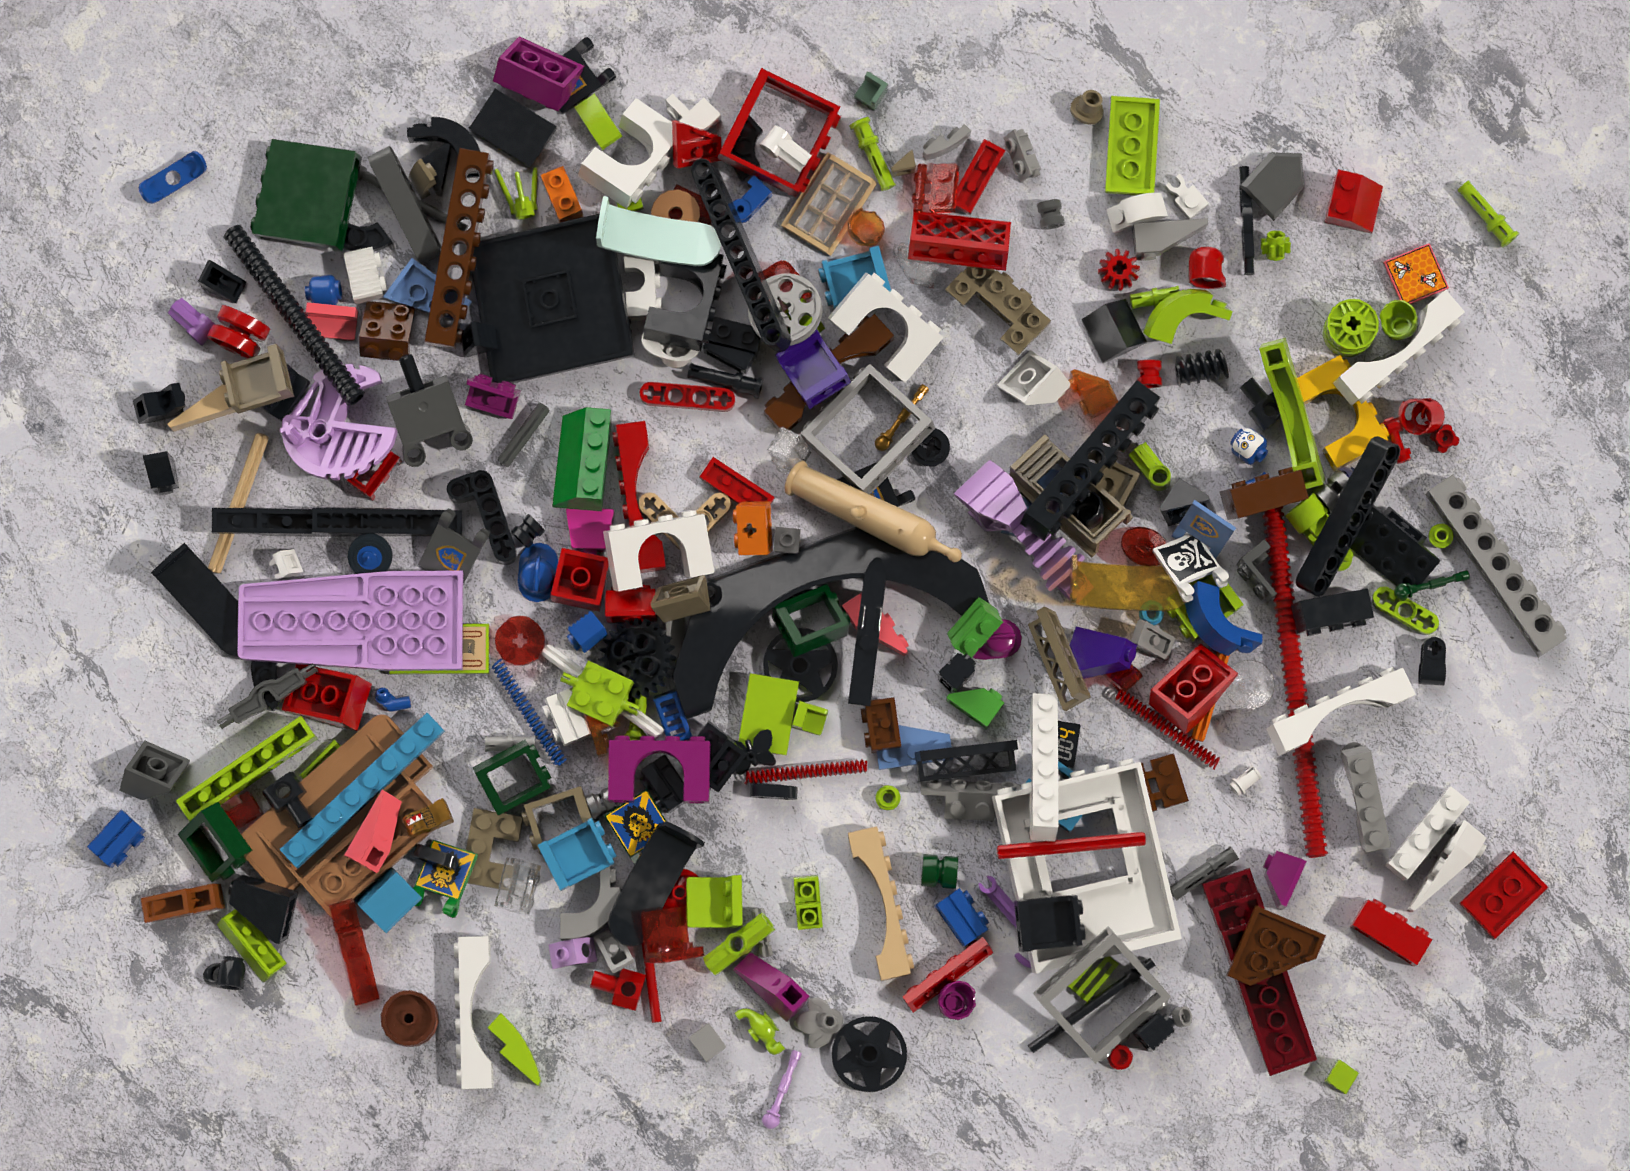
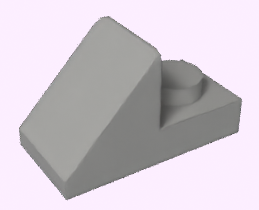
M1139 619L1131 642L1137 645L1136 650L1167 661L1176 638L1153 624Z
M609 929L594 937L613 974L635 962L628 947L617 942Z

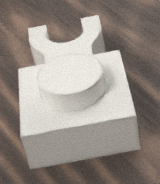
M1178 174L1175 179L1179 182L1180 186L1174 188L1168 183L1165 185V188L1169 193L1177 196L1174 203L1190 220L1207 207L1209 203L1194 185L1187 188L1184 178Z

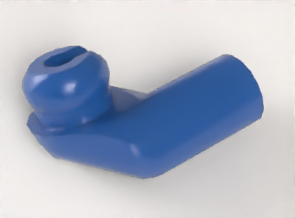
M384 687L376 691L375 699L377 703L389 712L411 708L409 696L396 698Z

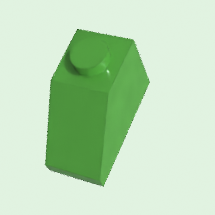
M981 688L950 693L946 697L948 703L985 729H987L1004 705V702L1001 700L1003 696L992 688L989 691Z

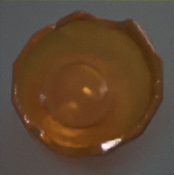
M859 208L850 214L847 228L848 235L854 243L870 247L882 240L885 232L884 221L875 211L870 212Z

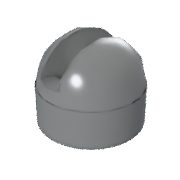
M1178 1007L1171 1012L1170 1016H1172L1176 1024L1175 1026L1186 1027L1191 1024L1192 1013L1188 1007Z

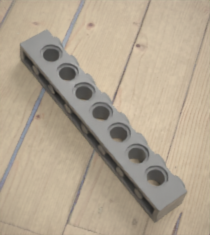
M1451 475L1430 489L1425 495L1445 524L1452 529L1458 543L1539 658L1567 639L1565 636L1566 630L1560 621L1555 622L1550 614L1552 610L1545 600L1541 601L1536 594L1538 590L1531 580L1527 581L1523 576L1522 572L1524 570L1516 559L1512 560L1507 553L1509 551L1507 544L1502 539L1498 540L1494 534L1495 528L1487 518L1484 520L1479 512L1481 508L1474 498L1470 499L1465 492L1467 488L1463 481ZM1450 498L1459 499L1461 508H1452L1449 504ZM1464 519H1472L1475 522V529H1467L1463 523ZM1478 539H1486L1489 542V549L1482 550L1479 548ZM1492 560H1501L1504 565L1503 570L1494 569ZM1508 579H1513L1517 582V591H1511L1507 588L1506 581ZM1521 600L1530 601L1532 610L1529 612L1524 611L1520 605ZM1536 620H1541L1546 624L1545 632L1536 630Z

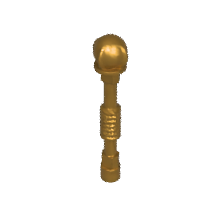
M921 384L911 401L916 405L928 393L929 388ZM903 408L891 428L887 429L885 433L881 432V436L876 438L875 447L877 450L885 451L889 448L890 443L893 442L892 437L895 435V431L911 415L907 409Z

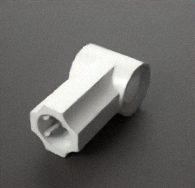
M776 125L760 143V147L765 153L773 158H779L797 173L804 168L812 156L792 141L791 136L784 129Z

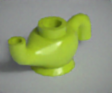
M743 1008L734 1013L739 1020L744 1017L749 1020L751 1028L748 1032L756 1042L759 1040L763 1041L770 1054L776 1055L785 1050L780 1041H775V1032L780 1030L765 1011L764 1015L751 1009Z

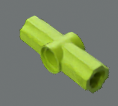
M760 913L737 932L728 935L724 942L703 957L705 965L714 975H718L742 955L748 954L755 945L774 932V925L764 913ZM738 937L743 941V947L740 951L735 948V940Z

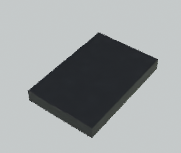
M496 88L469 127V131L530 169L557 130V126Z

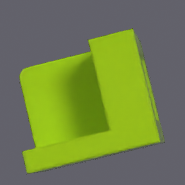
M799 701L792 727L821 735L828 715V709Z

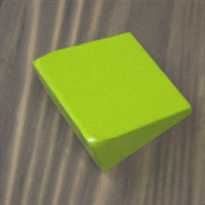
M1338 1059L1326 1077L1325 1082L1347 1094L1359 1072Z

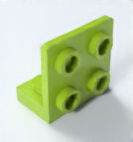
M742 875L688 877L686 879L687 927L737 928L743 926Z

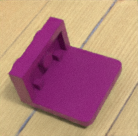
M478 374V376L475 375L467 379L466 385H469L470 388L465 402L466 406L505 418H514L521 390L515 389L516 384L507 381L495 383L492 382V377L484 374Z

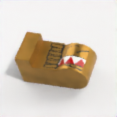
M444 798L403 817L410 838L432 832L454 822Z

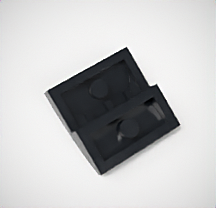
M708 720L697 736L705 737V741H710V787L719 793L748 752Z

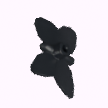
M769 729L760 731L754 737L753 745L749 739L745 741L746 746L742 742L736 741L748 752L736 769L738 775H742L749 770L751 764L754 767L758 763L765 766L776 764L774 755L769 751L773 739Z

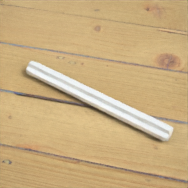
M550 644L546 645L541 652L544 658L563 672L576 678L584 670ZM623 710L621 714L647 734L654 736L655 739L660 737L664 729L641 711H638L639 714L635 716Z

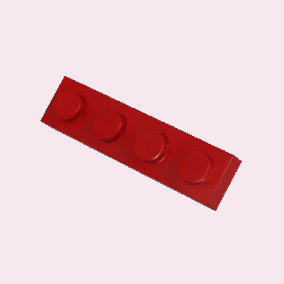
M983 936L978 940L970 942L964 951L950 957L944 966L930 972L920 984L910 987L902 998L914 1013L937 996L946 984L957 981L993 954L992 949Z

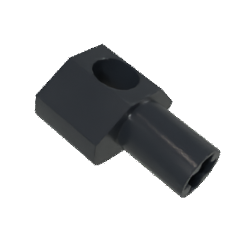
M1253 377L1240 387L1254 405L1248 414L1263 432L1281 419L1273 392L1267 395ZM1265 406L1274 407L1276 415L1267 416L1263 408Z
M288 772L262 791L263 796L275 813L286 810L298 828L305 826L313 819L300 800L307 791L294 772ZM283 787H289L290 795L285 799H281L279 791Z

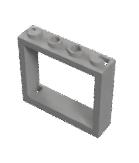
M869 364L866 368L863 367L857 371L854 380L848 386L840 389L837 392V397L831 403H826L820 409V414L803 426L800 434L803 440L856 489L871 494L935 429L933 420ZM873 379L919 421L861 479L815 436Z
M1109 926L1033 992L1037 1000L1095 1064L1098 1061L1105 1060L1115 1046L1126 1042L1133 1030L1145 1025L1149 1020V1016L1156 1010L1163 1009L1167 1005L1168 999L1171 998L1162 985ZM1115 945L1154 988L1156 993L1092 1049L1054 1007L1051 1001Z

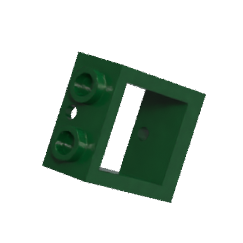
M827 584L777 604L773 608L772 619L793 657L846 637L849 625L851 624L848 614L845 611L842 612L839 606L838 596L834 591L831 592ZM824 601L836 623L802 637L790 614Z
M526 739L472 767L498 816L551 788L548 782L552 778L545 765L540 767L536 760L540 755L535 745L529 746ZM526 753L541 782L502 802L487 773Z
M219 802L201 810L178 833L180 839L212 883L220 878L223 881L235 874L234 869L241 867L247 862L245 857L252 851ZM206 827L229 857L225 862L202 832Z

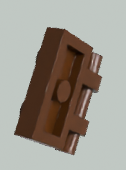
M1174 753L1150 760L1151 771L1146 772L1143 763H1141L1152 812L1157 811L1155 804L1157 800H1162L1164 809L1189 801ZM1155 778L1159 792L1152 793L1149 779Z

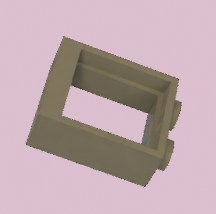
M581 786L524 805L525 811L521 812L525 826H531L533 835L529 836L533 850L538 849L539 853L542 854L537 845L543 842L533 810L574 797L582 823L592 818Z

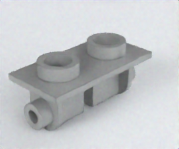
M1013 129L1004 137L1005 148L1012 159L1014 172L1018 175L1020 183H1022L1030 176L1031 178L1039 176L1041 167L1035 154H1026V152L1033 150L1028 133H1025L1023 129L1018 131Z

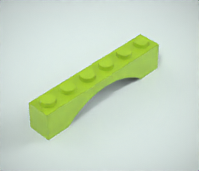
M1286 337L1263 343L1259 347V351L1283 422L1293 471L1301 470L1306 489L1323 485L1326 479Z

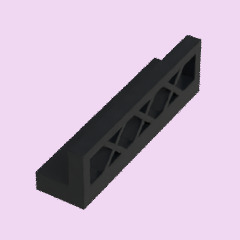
M1017 740L915 752L918 782L1016 771L1014 750H1018ZM999 752H1007L1009 766L1000 767L993 759ZM993 753L990 758L985 755V754ZM975 755H980L987 761L981 770H976L969 764ZM969 756L966 761L961 757ZM950 758H956L963 764L956 773H952L945 767ZM939 759H945V760L942 762V764L937 761V760H939ZM931 760L939 767L933 775L924 776L922 761ZM990 764L995 767L987 769ZM965 767L971 770L962 772L965 769ZM941 770H943V771H945L947 774H939V773H940Z

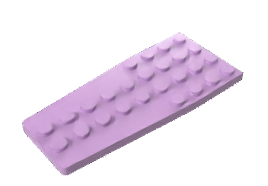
M384 571L242 584L239 587L238 656L240 659L248 661L302 665L313 663L315 666L382 671L463 670L464 573L463 571Z

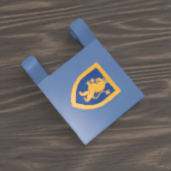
M1194 500L1171 537L1178 539L1188 532L1210 547L1209 551L1216 559L1236 527Z

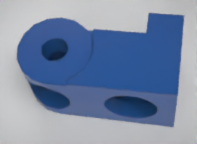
M755 175L747 182L750 189L741 199L733 201L742 223L749 221L772 197V191Z

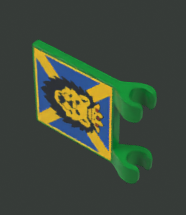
M433 840L430 848L453 855L460 859L455 872L424 862L413 887L422 897L415 906H421L424 892L427 890L448 897L449 899L445 903L442 912L448 917L455 918L478 854Z

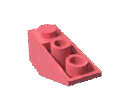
M862 593L842 605V610L848 614L850 622L856 630ZM882 613L879 643L906 656L908 653L906 648L909 646L902 634L897 636L892 628L895 626L894 621L888 613L885 615Z
M381 790L344 855L361 866L378 873L390 852L402 801Z

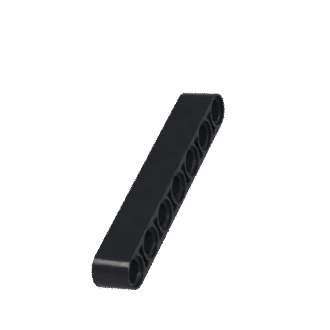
M1379 436L1373 437L1370 440L1296 577V586L1317 597L1326 593L1400 456V447L1397 444Z

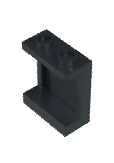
M1077 895L1014 901L1018 949L1020 952L1082 946V940L1086 939L1084 925H1080V915H1083V904L1081 899L1078 900Z

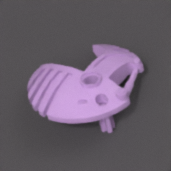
M345 364L347 371H350L352 374L351 377H354L356 383L361 386L360 389L365 390L383 383L379 372L359 365V370L355 369L353 364ZM323 370L314 374L313 379L315 382L304 398L299 401L290 415H286L283 418L282 428H280L283 443L291 459L306 473L327 480L330 474L332 480H340L344 473L345 479L353 478L357 471L361 475L370 469L372 463L376 466L386 457L394 446L398 431L396 428L345 422L350 405L345 403L346 399L341 398V393L336 391L332 382L327 379L328 376H325ZM320 386L311 415L309 417L300 416L308 405V401Z

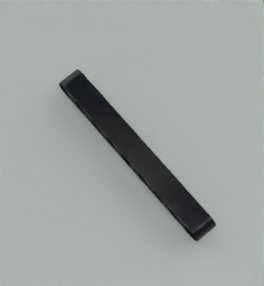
M698 159L691 166V174L759 334L766 345L776 352H783L791 344L790 334L721 173L708 160ZM708 170V173L703 176V173ZM717 190V193L711 197L712 193ZM726 210L724 216L720 217L721 213ZM735 230L734 235L729 238L730 233ZM744 251L743 255L738 258L739 253ZM753 271L752 276L746 279L747 275ZM762 292L760 298L755 300L756 295ZM771 313L769 319L764 321L765 316ZM780 334L778 340L773 342V338Z

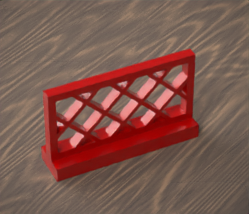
M914 211L908 259L1006 271L1011 222ZM918 220L929 221L930 223L924 226ZM948 223L953 224L954 226L951 228H947L944 224ZM973 226L979 229L976 231H972L968 227ZM937 228L941 232L935 235L931 230ZM998 229L1005 231L1000 234H996L993 230ZM962 231L966 235L959 237L955 233ZM986 234L990 238L987 240H983L979 236Z

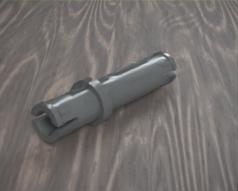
M1229 846L1213 858L1209 857L1202 866L1171 885V894L1175 900H1179V898L1215 874L1216 876L1220 875L1223 869L1239 860L1232 847Z

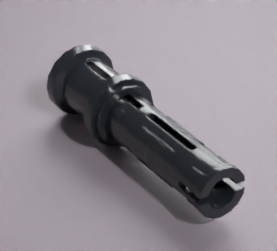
M693 363L689 366L688 379L730 388L735 394L741 392L753 395L755 399H758L763 385L762 377L756 379L744 376L742 372L731 374Z

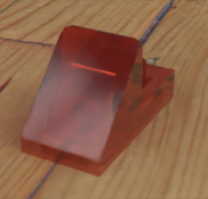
M1132 664L1130 669L1103 675L1117 691L1121 689V693H1125L1143 677L1140 671Z

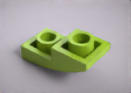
M595 93L575 106L576 111L602 150L623 137Z
M818 875L793 877L798 930L823 928Z

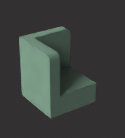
M867 71L865 80L854 95V99L875 111L888 91V83Z

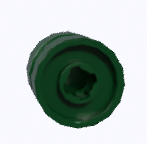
M923 854L921 886L935 887L940 883L942 888L956 889L958 857L944 856L942 860H939L937 855Z

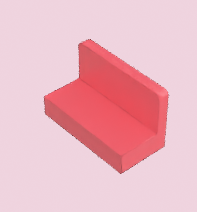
M307 302L306 313L308 318L312 320V324L316 325V330L321 332V336L330 339L355 340L358 310L356 307Z

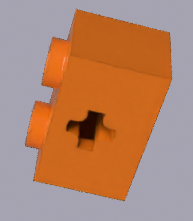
M564 166L542 174V183L559 223L584 217Z
M739 503L736 509L733 510V522L737 524L734 545L735 548H738V555H768L773 551L771 503ZM750 524L752 525V528H756V531L754 533L752 529H748V526Z

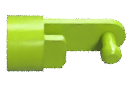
M1314 493L1308 496L1309 499L1301 501L1285 515L1299 534L1303 533L1312 546L1329 517L1327 514L1328 509ZM1349 549L1338 572L1350 567L1353 558L1351 549Z

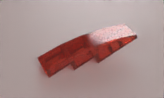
M353 898L328 905L355 1006L380 999L370 955L366 948Z

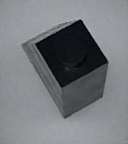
M241 875L233 880L228 890V894L231 895L229 904L274 943L281 944L287 940L298 891L247 875Z

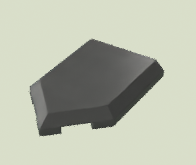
M1270 152L1240 185L1273 221L1304 188L1302 153Z

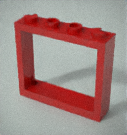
M761 68L717 159L751 176L755 175L759 180L797 198L800 191L805 192L810 182V179L806 178L809 171L815 172L821 158L817 157L820 149L825 150L831 139L827 135L830 128L836 129L842 117L838 115L840 106ZM764 85L828 116L810 152L812 156L801 170L795 185L731 154Z

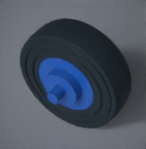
M363 534L351 543L347 558L351 569L356 574L384 572L391 566L393 553L391 546L383 537L377 534Z

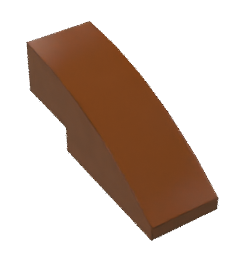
M213 883L141 898L145 923L225 908L221 884Z

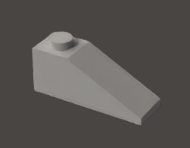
M1208 218L1135 223L1132 229L1135 257H1141V260L1144 261L1156 259V256L1162 255L1206 229Z

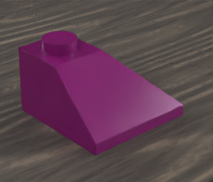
M1275 851L1273 856L1268 854L1263 868L1266 869L1264 877L1277 909L1283 910L1288 905L1307 861L1280 851Z

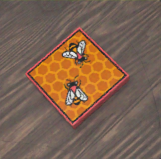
M1430 244L1396 256L1383 263L1399 300H1404L1409 304L1416 303L1449 288Z

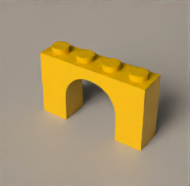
M1341 355L1297 378L1304 404L1326 394H1336L1344 397L1334 386L1333 382L1351 367L1347 359L1343 360ZM1358 400L1352 406L1356 414V423L1353 431L1325 446L1322 450L1333 472L1360 459L1373 437L1379 436L1388 440V430L1383 423L1379 424L1375 417L1377 412L1371 402L1367 403L1365 401L1361 404Z

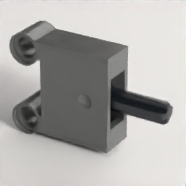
M406 354L400 357L399 362L409 388L385 397L403 444L402 454L406 464L411 467L422 465L425 462L426 454L421 442L449 432L450 442L456 450L463 451L468 449L473 442L472 434L469 427L463 423L447 375L423 383L413 355ZM460 432L467 434L463 441H456L454 439L455 435ZM412 449L420 451V454L414 458L407 455Z

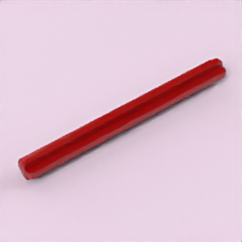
M1144 832L999 845L997 846V857L999 859L1144 846L1146 845V836Z

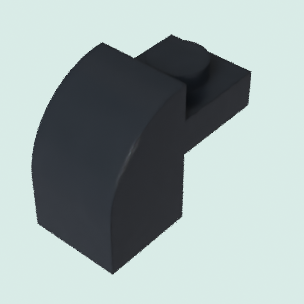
M171 383L161 391L143 393L134 399L133 405L138 424L157 422L183 413V407L186 406L185 394L181 390L180 383Z

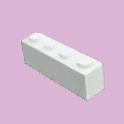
M1448 787L1385 864V867L1401 880H1408L1468 806L1470 801L1453 787Z

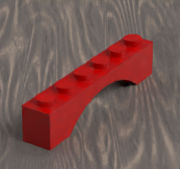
M645 421L617 424V432H612L614 447L619 446L620 456H615L617 471H622L623 480H619L620 494L626 495L627 504L622 505L624 519H629L630 526H634V521L643 519L637 503L636 484L642 461L649 451ZM654 534L648 537L640 547L638 554L640 573L666 570L663 543Z

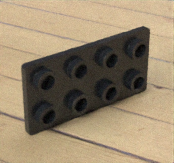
M1375 505L1372 506L1350 547L1395 586L1401 583H1409L1410 585L1422 584L1440 562L1438 557L1422 545L1427 537L1390 506L1384 513Z

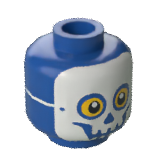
M1252 428L1238 430L1231 439L1232 453L1248 465L1254 464L1256 461H1263L1268 453L1266 449L1267 439Z

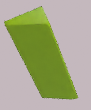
M236 909L222 917L218 922V928L262 982L268 980L287 964L266 936Z

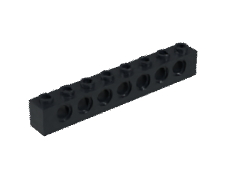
M1136 380L1025 511L1020 524L1043 541L1050 534L1054 536L1062 526L1061 520L1064 517L1069 519L1075 511L1076 507L1074 505L1079 500L1082 503L1090 493L1088 488L1092 484L1096 486L1104 476L1103 470L1106 467L1108 469L1112 468L1118 459L1116 455L1119 451L1124 453L1132 442L1130 438L1133 435L1138 436L1146 426L1144 424L1147 418L1150 420L1154 418L1159 411L1157 404L1161 397ZM1075 476H1079V477H1081L1083 480H1079V479H1077ZM1061 493H1066L1069 497L1063 496ZM1046 509H1050L1054 511V513H1050Z

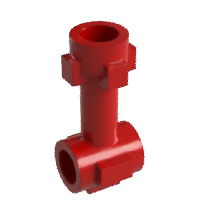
M1399 417L1384 419L1382 423L1387 428L1391 441L1400 447V456L1397 464L1411 460L1410 448H1404L1399 432L1403 431Z

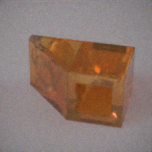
M1076 369L1070 371V379H1068L1071 384L1070 388L1073 393H1078L1081 399L1078 402L1083 414H1088L1090 419L1112 410L1119 402L1108 380Z

